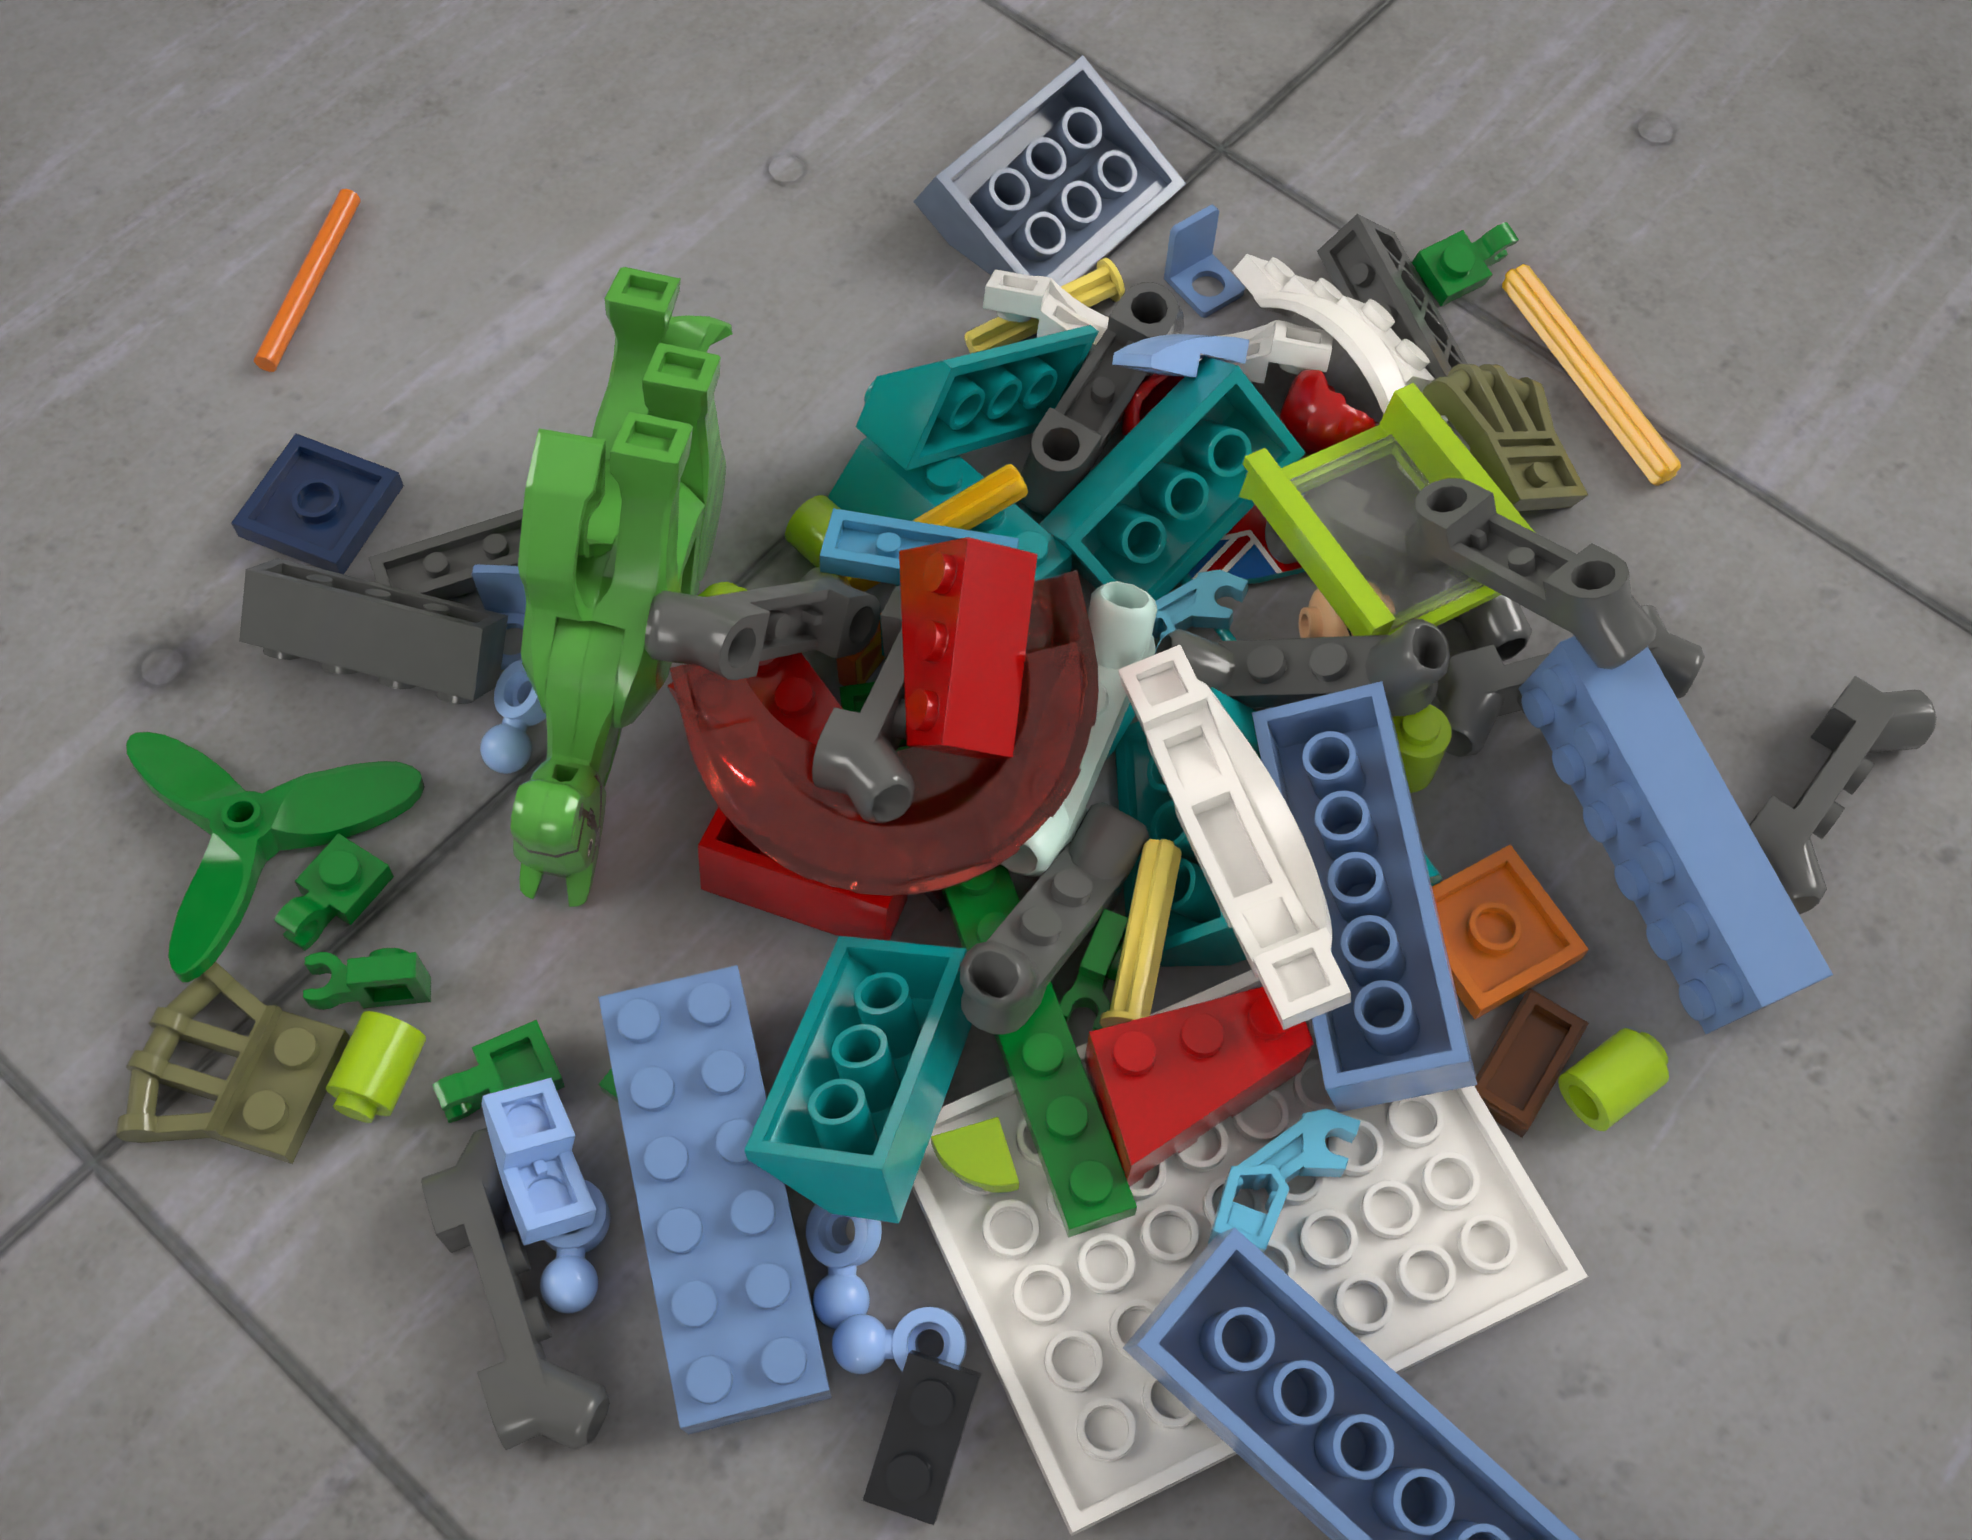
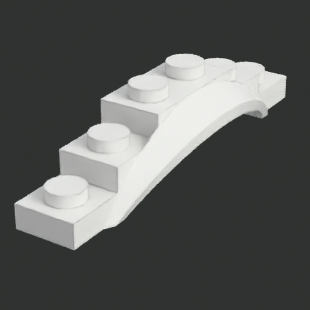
M1246 254L1232 270L1250 291L1261 308L1289 317H1293L1298 313L1310 319L1334 337L1348 352L1367 379L1378 400L1383 415L1395 390L1414 383L1423 393L1427 384L1435 379L1425 368L1430 363L1425 353L1410 340L1403 339L1401 341L1390 328L1395 323V320L1376 301L1369 299L1366 303L1343 296L1327 280L1319 278L1315 282L1295 275L1288 266L1274 257L1270 261H1266ZM1442 415L1441 417L1447 423L1448 418L1445 415ZM1396 462V468L1399 470V472H1400L1410 483H1412V481L1409 479V477L1405 474V472L1401 469V467H1400V466L1397 464V462Z
M995 269L985 287L983 309L997 311V315L1000 318L1013 322H1026L1031 317L1039 319L1037 337L1091 325L1099 331L1090 349L1092 352L1108 326L1109 317L1087 307L1049 277L1029 276ZM1275 320L1248 331L1218 335L1249 339L1245 364H1231L1238 365L1251 383L1264 384L1269 362L1278 363L1282 370L1297 375L1304 370L1327 372L1332 352L1333 337L1327 331L1299 326L1281 320Z
M1181 645L1118 669L1121 684L1146 735L1148 749L1174 802L1177 818L1229 928H1233L1255 978L1259 977L1283 1030L1351 1003V991L1331 953V918L1312 856L1285 799L1248 740L1208 685L1196 678Z

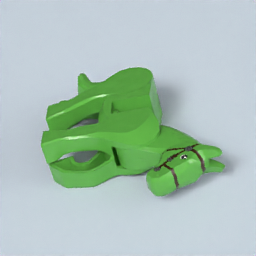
M628 267L619 269L604 298L606 316L615 335V345L609 382L596 417L592 437L539 428L526 481L518 570L526 595L521 658L522 665L542 710L546 713L547 761L542 762L534 770L530 781L518 787L510 824L513 836V853L521 862L520 891L526 897L531 899L536 897L544 874L566 878L569 907L584 904L592 887L605 816L606 790L604 788L613 765L622 728L632 724L650 704L664 685L672 662L653 660L645 650V632L652 599L663 590L697 596L700 586L698 581H702L711 557L725 486L726 459L721 446L714 392L720 376L721 357L716 354L707 353L712 344L732 335V326L725 321L710 316L686 315L672 317L680 292L681 278Z

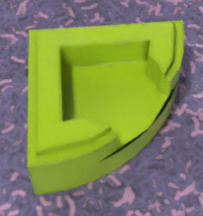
M999 1117L931 1136V1145L939 1162L950 1173L952 1172L958 1178L974 1186L981 1187L988 1192L1003 1193L1019 1190L1020 1183Z

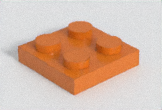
M1511 844L1432 886L1456 994L1474 1020L1582 960L1589 950Z

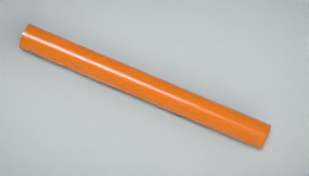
M341 189L254 358V363L262 370L274 372L277 369L360 204L361 199L354 191L350 189Z

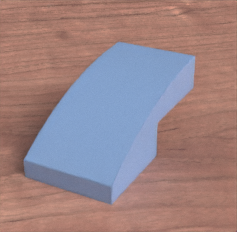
M1189 334L1160 335L1132 343L1114 352L1112 365L1157 375L1196 378L1199 359L1201 360L1204 356L1228 363L1245 364L1249 339Z
M552 1078L483 1095L481 1104L492 1150L523 1244H531L593 1225L597 1210L572 1152L575 1133Z

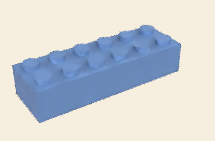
M1575 636L1561 641L1519 687L1524 713L1529 722L1534 727L1540 728L1552 750V762L1558 776L1564 783L1571 785L1583 807V819L1587 830L1596 841L1602 842L1615 866L1614 875L1619 889L1626 898L1634 901L1647 925L1646 935L1651 948L1670 967L1679 984V997L1686 1012L1694 1020L1699 1021L1705 1034H1708L1832 976L1833 974L1648 646L1626 663L1610 670L1598 668Z
M1380 681L1253 712L1252 716L1261 761L1285 799L1312 856L1331 918V953L1351 991V1003L1312 1018L1325 1090L1337 1111L1343 1112L1477 1085L1393 716L1383 682Z
M738 965L598 997L680 1429L689 1435L832 1398L786 1184L747 1160L744 1152L767 1100Z
M1235 1227L1214 1237L1123 1347L1129 1355L1331 1540H1581Z

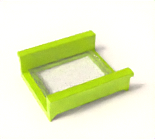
M1414 383L1394 391L1378 426L1283 468L1278 465L1266 448L1245 456L1242 463L1248 473L1239 497L1254 502L1353 636L1391 635L1413 619H1423L1438 626L1502 595L1449 565L1439 571H1428L1421 569L1411 560L1407 554L1405 537L1407 530L1417 520L1414 505L1416 496L1427 485L1447 478H1460L1470 481L1494 494L1496 512L1533 531Z

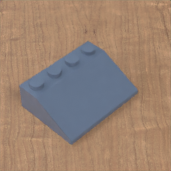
M1082 55L940 172L913 202L950 246L991 276L995 269L1029 276H1043L1052 278L1061 287L1080 278L1186 183Z

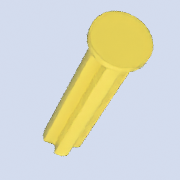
M1108 258L1100 259L1097 262L1096 270L1061 286L1062 289L1087 307H1091L1107 298L1117 302L1125 293L1122 277L1115 264ZM997 317L966 332L964 335L965 343L970 353L1016 343L1037 333L1039 319L1031 317L1026 322H1013Z
M1149 839L1143 845L1110 1010L1102 1013L1100 1018V1025L1103 1028L1148 1017L1151 1014L1182 855L1180 848L1176 847L1173 841Z

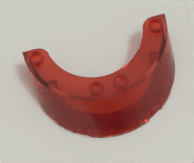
M1078 571L1034 581L1013 758L976 759L915 747L896 751L912 775L915 784L914 800L907 811L899 818L887 823H869L862 819L847 794L815 787L812 768L817 745L798 736L781 724L760 702L748 685L746 678L727 680L701 666L680 665L670 668L686 736L695 764L710 794L721 811L736 828L758 847L761 852L783 867L807 879H812L832 887L851 890L854 893L883 896L912 895L941 890L977 877L1016 854L1020 850V846L1029 840L1050 817H1054L1081 772L1079 767L1088 745L1091 728L1095 726L1099 694L1098 664L1094 640Z

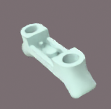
M1118 581L1109 582L1098 587L1091 594L1086 627L1008 811L990 833L989 847L993 857L998 863L1014 873L1028 877L1040 876L1074 838L1089 810L1086 808L1087 802L1130 703L1121 684L1118 669L1155 655L1156 647L1152 632L1157 614L1156 601L1146 591L1133 584Z

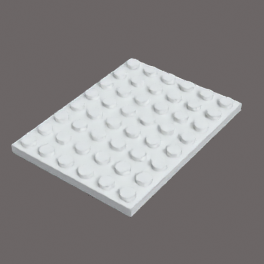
M1250 970L1157 1011L1150 1016L1263 987L1259 977L1255 978L1253 971ZM1312 1019L1307 1020L1306 1023L1314 1045L1300 1073L1233 1118L1231 1116L1201 1135L1196 1143L1181 1153L1176 1152L1146 1172L1141 1180L1130 1186L1137 1205L1134 1216L1069 1238L1010 1077L945 1105L940 1110L931 1136L999 1117L1018 1176L1019 1190L1003 1193L985 1191L983 1188L969 1184L946 1170L936 1157L930 1138L912 1190L1071 1536L1237 1454L1129 1355L1123 1347L1209 1245L1208 1240L1225 1180L1231 1166L1239 1165L1300 1120L1303 1113L1322 1109L1338 1112L1325 1090ZM1085 1043L1081 1046L1076 1047V1049L1081 1059L1084 1070L1086 1072L1089 1083L1091 1085L1092 1091L1094 1093L1092 1083L1084 1061L1087 1043ZM1475 1086L1338 1112L1361 1121L1357 1135L1352 1143L1334 1136L1325 1139L1326 1147L1330 1152L1349 1158L1344 1173L1341 1177L1298 1175L1287 1183L1290 1188L1264 1252L1270 1260L1397 1374L1580 1284L1588 1277ZM1265 1188L1257 1191L1253 1189H1240L1233 1202L1266 1214L1265 1203L1269 1195Z

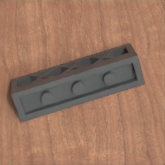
M1356 214L1317 250L1333 283L1341 294L1363 303L1372 299L1385 308L1395 320V323L1390 328L1401 341L1408 339L1425 353L1430 361L1425 368L1435 379L1447 377L1449 371L1458 364H1468L1395 232Z

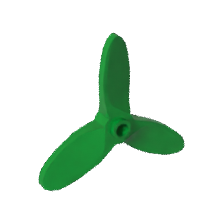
M136 732L130 735L126 743L127 755L144 783L165 804L211 835L200 866L179 907L171 934L168 958L175 976L181 982L188 983L200 977L215 963L239 927L255 891L258 878L269 859L273 858L280 850L327 845L338 833L347 838L396 818L409 810L421 797L425 786L420 771L411 765L397 761L358 763L308 773L264 793H259L256 791H245L217 763L205 754L177 739L152 732Z

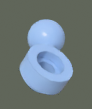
M522 659L510 664L502 672L496 683L494 704L498 713L504 718L501 724L493 726L485 733L480 744L483 761L490 769L498 773H513L522 769L527 764L532 752L531 741L526 733L527 727L536 725L546 718V713L543 712L522 665Z
M587 1180L584 1181L597 1210L593 1225L544 1239L546 1244L556 1251V1259L551 1261L542 1273L540 1292L543 1300L550 1308L565 1314L583 1310L595 1298L598 1290V1275L594 1266L585 1259V1253L595 1248L604 1239L610 1225V1210L600 1190Z
M816 1204L807 1219L806 1239L813 1256L819 1262L828 1266V1275L823 1277L817 1284L813 1293L812 1303L817 1318L827 1327L836 1329L843 1320L850 1316L867 1314L870 1303L869 1292L863 1280L856 1275L857 1266L867 1262L877 1251L881 1240L882 1226L881 1221L831 1214ZM850 1219H852L855 1226V1236L852 1242L846 1235V1225Z
M923 1307L905 1315L898 1323L896 1329H886L878 1319L870 1315L857 1314L843 1320L836 1328L832 1338V1352L837 1363L846 1371L854 1374L873 1372L886 1359H894L899 1369L903 1372L908 1353L911 1350L920 1352L918 1340L924 1331L932 1329L939 1332L944 1340V1349L937 1358L959 1366L966 1355L967 1338L962 1324L952 1313L938 1307Z

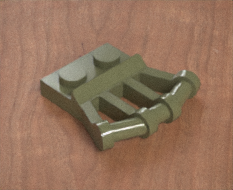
M1458 364L1449 371L1447 377H1438L1424 388L1423 395L1440 416L1445 415L1469 445L1470 453L1517 511L1571 508L1588 496L1554 430L1547 398L1541 383L1529 377H1523L1518 380L1509 376L1505 369L1498 364H1483L1479 367L1474 364Z
M215 961L207 971L191 982L165 1008H156L149 1022V1025L154 1029L142 1051L135 1050L126 1065V1068L131 1071L126 1114L118 1118L116 1136L121 1140L136 1143L212 1138L293 1164L327 1092L326 1086L350 1036L344 1029L283 1011L276 1005H264ZM219 993H222L253 1020L255 1024L247 1037L193 1020V1018ZM179 1040L236 1057L237 1060L227 1080L170 1063L169 1060ZM159 1083L216 1101L209 1113L156 1116Z

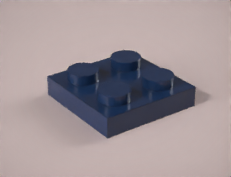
M295 433L231 524L238 537L320 569L345 574L404 485L399 472Z

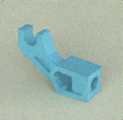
M1222 570L1198 573V577L1156 600L1157 614L1152 636L1154 638L1160 637L1161 641L1170 632L1176 629L1186 630L1191 626L1229 629L1233 622V610L1220 606L1216 601L1221 597L1227 596L1243 602L1248 592V580Z
M1330 1109L1303 1113L1300 1120L1239 1165L1231 1166L1225 1180L1208 1244L1216 1235L1235 1227L1264 1253L1290 1189L1287 1183L1298 1175L1341 1177L1346 1169L1349 1158L1330 1152L1326 1147L1325 1139L1334 1136L1352 1143L1357 1135L1361 1121ZM1265 1188L1269 1195L1265 1203L1266 1214L1233 1202L1240 1189H1253L1257 1191Z

